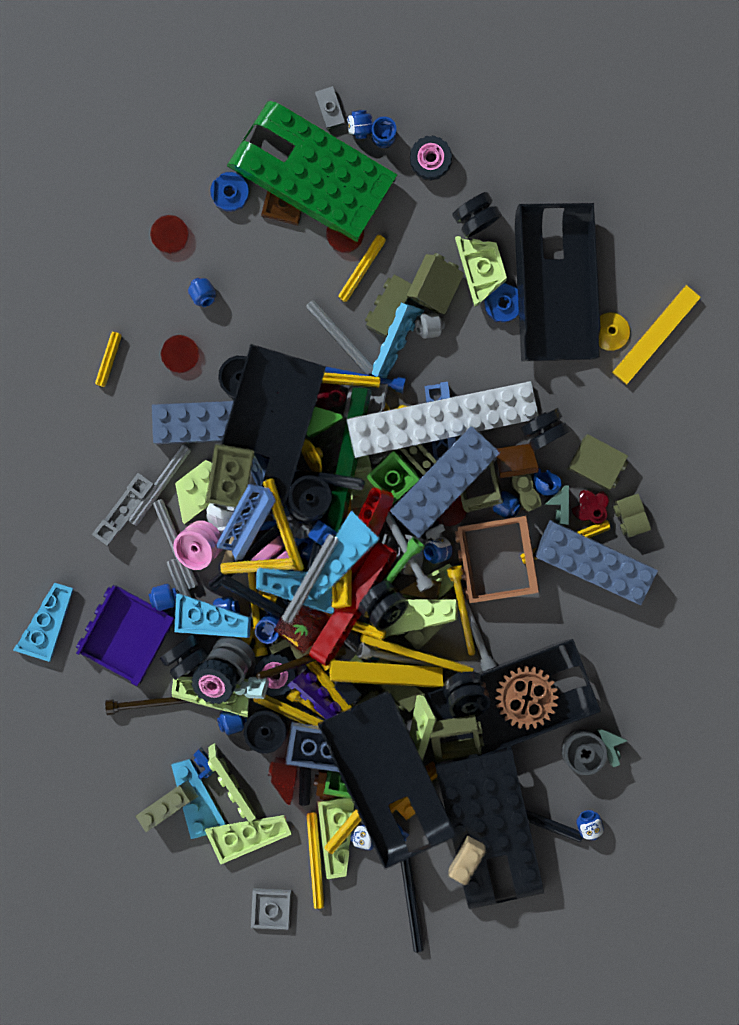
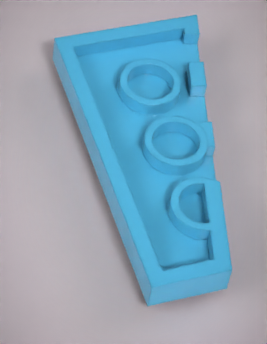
M401 303L397 308L396 317L388 329L387 338L381 345L379 357L373 364L372 375L387 378L398 358L397 351L404 348L407 342L405 337L410 330H414V321L418 315L423 314V309Z
M353 511L350 512L337 533L336 538L339 541L314 584L324 595L379 540Z
M258 568L256 589L292 601L308 572ZM313 586L303 605L329 614L334 613V608H332V588L324 595Z
M59 583L53 584L13 651L51 662L74 588Z
M180 593L176 594L174 632L250 637V617Z
M187 759L171 764L177 787L189 781L199 796L183 807L190 838L194 839L207 835L205 828L227 825L218 807H216L209 791L202 782V778H198L199 773L192 760Z

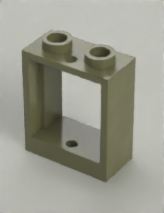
M494 460L488 466H490L495 492L468 499L467 490L465 489L460 496L466 513L503 503Z
M475 715L435 721L430 735L436 762L465 758L473 754L482 755L481 747L484 746L482 735H478L482 734L480 722H476ZM473 732L474 738L440 743L441 737Z

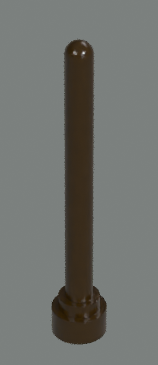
M344 644L336 654L338 657L346 654ZM307 655L257 673L256 678L262 680L316 660Z
M174 697L121 703L112 699L105 701V709L108 716L115 715L119 710L193 702Z

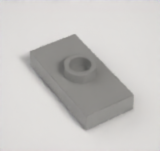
M333 86L315 92L327 130L345 124Z
M439 524L425 531L424 535L426 539L436 540L443 536L441 532L445 531L443 524Z

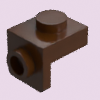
M320 770L319 775L315 774L313 786H317L316 796H320L319 799L331 800L335 796L324 794L327 771Z

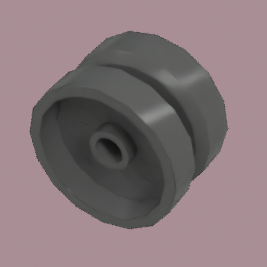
M223 636L217 640L206 660H219L228 664L236 674L237 684H240L255 661V654L252 648L241 639Z
M579 729L573 731L565 737L562 743L561 754L564 762L572 771L580 775L597 773L606 762L607 750L604 742L596 734L588 730ZM585 749L586 753L584 755H581V751Z

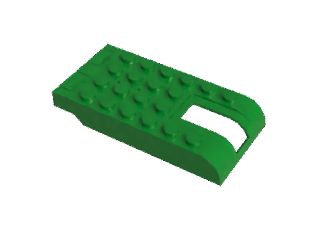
M267 101L227 164V167L330 229L341 232L356 242L360 239V235L372 215L377 212L382 199L392 183H395L397 179L396 173L273 101ZM255 125L262 126L295 145L286 162L245 141Z

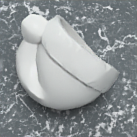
M210 503L206 510L208 522L213 524L222 534L236 508ZM241 521L235 524L232 529L236 528V526L242 525L243 522Z

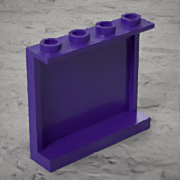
M113 585L112 588H107L103 596L106 598L103 604H99L94 613L96 617L94 621L88 623L85 629L87 634L85 638L79 640L76 646L78 649L76 654H81L130 680L131 684L139 686L174 623L175 616L163 610L158 611L156 608H152L149 602L117 585Z

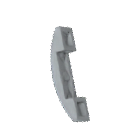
M137 473L128 485L127 490L92 535L108 546L129 521L131 515L154 484Z

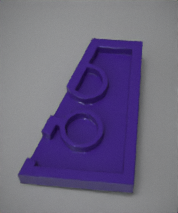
M309 668L305 669L287 685L291 689L296 688L301 693L300 697L306 701L308 699L314 704V709L325 719L342 712L340 705L331 698L328 690L321 685L316 675Z

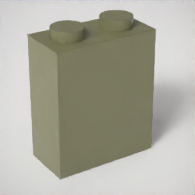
M434 253V255L426 254L406 296L435 313L445 315L464 273L458 269V265L444 261L445 257L437 253Z
M586 434L567 469L606 490H611L619 482L620 478L617 477L619 472L624 471L628 464L626 460L628 455Z

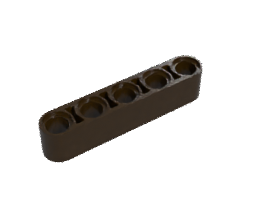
M388 571V572L386 573L385 577L383 578V580H382L381 582L384 581V579L387 577V575H388L391 571ZM399 573L392 582L398 593L438 600L441 587L440 581L432 580L434 585L423 592H420L417 587L418 579L416 576Z

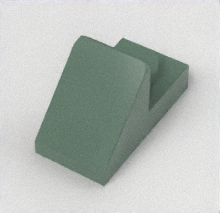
M562 486L560 491L554 494L544 505H559V509L555 510V519L559 520V524H569V486Z
M597 728L598 735L605 744L610 765L612 767L619 766L620 762L618 759H621L618 748H614V746L627 742V740L607 730Z

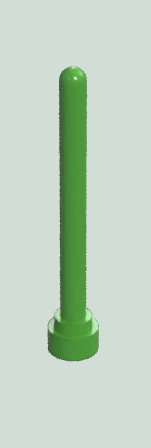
M415 537L410 539L407 543V551L384 581L392 583L411 557L423 550L425 546L420 540Z

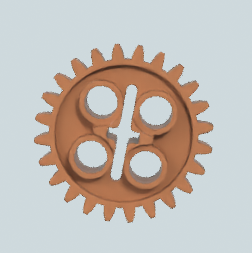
M527 666L524 667V671L517 667V673L510 670L511 676L503 675L506 681H499L502 689H496L500 695L495 696V699L501 702L496 704V706L503 708L499 713L500 715L506 713L504 720L507 721L511 718L510 724L512 726L518 722V728H521L523 724H525L526 729H529L530 724L537 728L536 722L544 725L543 718L550 720L547 714L555 713L551 708L552 706H558L553 702L554 699L559 698L557 695H553L557 688H551L554 681H547L549 678L548 674L542 677L543 670L540 669L536 673L535 667H532L531 671H529ZM517 681L524 682V688L520 691L515 689ZM529 681H532V685L528 692V683ZM541 685L543 687L542 694L535 695L534 688ZM528 692V695L531 696V699H527L525 713L521 714V711L525 704V700L522 698V696L527 695ZM519 700V707L511 709V701ZM533 704L538 705L537 713L530 714L529 707Z

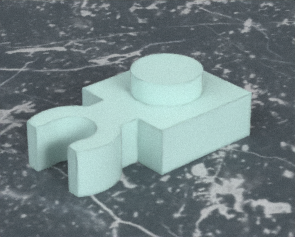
M249 677L248 682L243 680L238 684L241 687L235 688L234 692L237 695L244 694L247 698L264 699L269 681L267 678L258 680L256 677Z

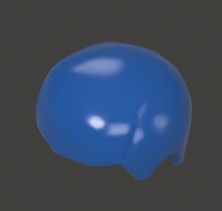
M538 468L539 472L533 475V487L537 493L554 495L559 492L562 486L561 479L551 473L550 470L542 473L541 469Z

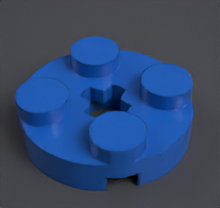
M225 172L212 182L210 193L218 208L232 212L245 206L249 197V188L246 181L239 174ZM229 187H232V190L235 191V194H232L231 197L224 193Z
M503 283L484 301L485 311L488 316L496 322H509L515 319L519 314L518 289ZM501 298L508 300L509 303L506 304V308L498 305Z

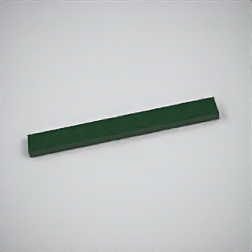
M353 388L347 419L367 415L371 389ZM346 420L336 475L355 477L359 457L355 458ZM333 486L326 525L338 533L347 518L352 489Z

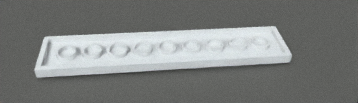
M529 381L347 419L354 455L357 458L461 436L471 426L480 432L527 422L539 415L532 384Z

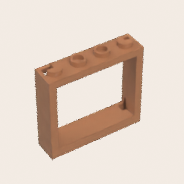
M527 516L457 527L458 531H455V538L457 543L460 542L461 550H458L459 561H463L464 565L462 579L466 580L467 588H464V593L470 603L540 592ZM519 523L530 587L476 596L466 531Z

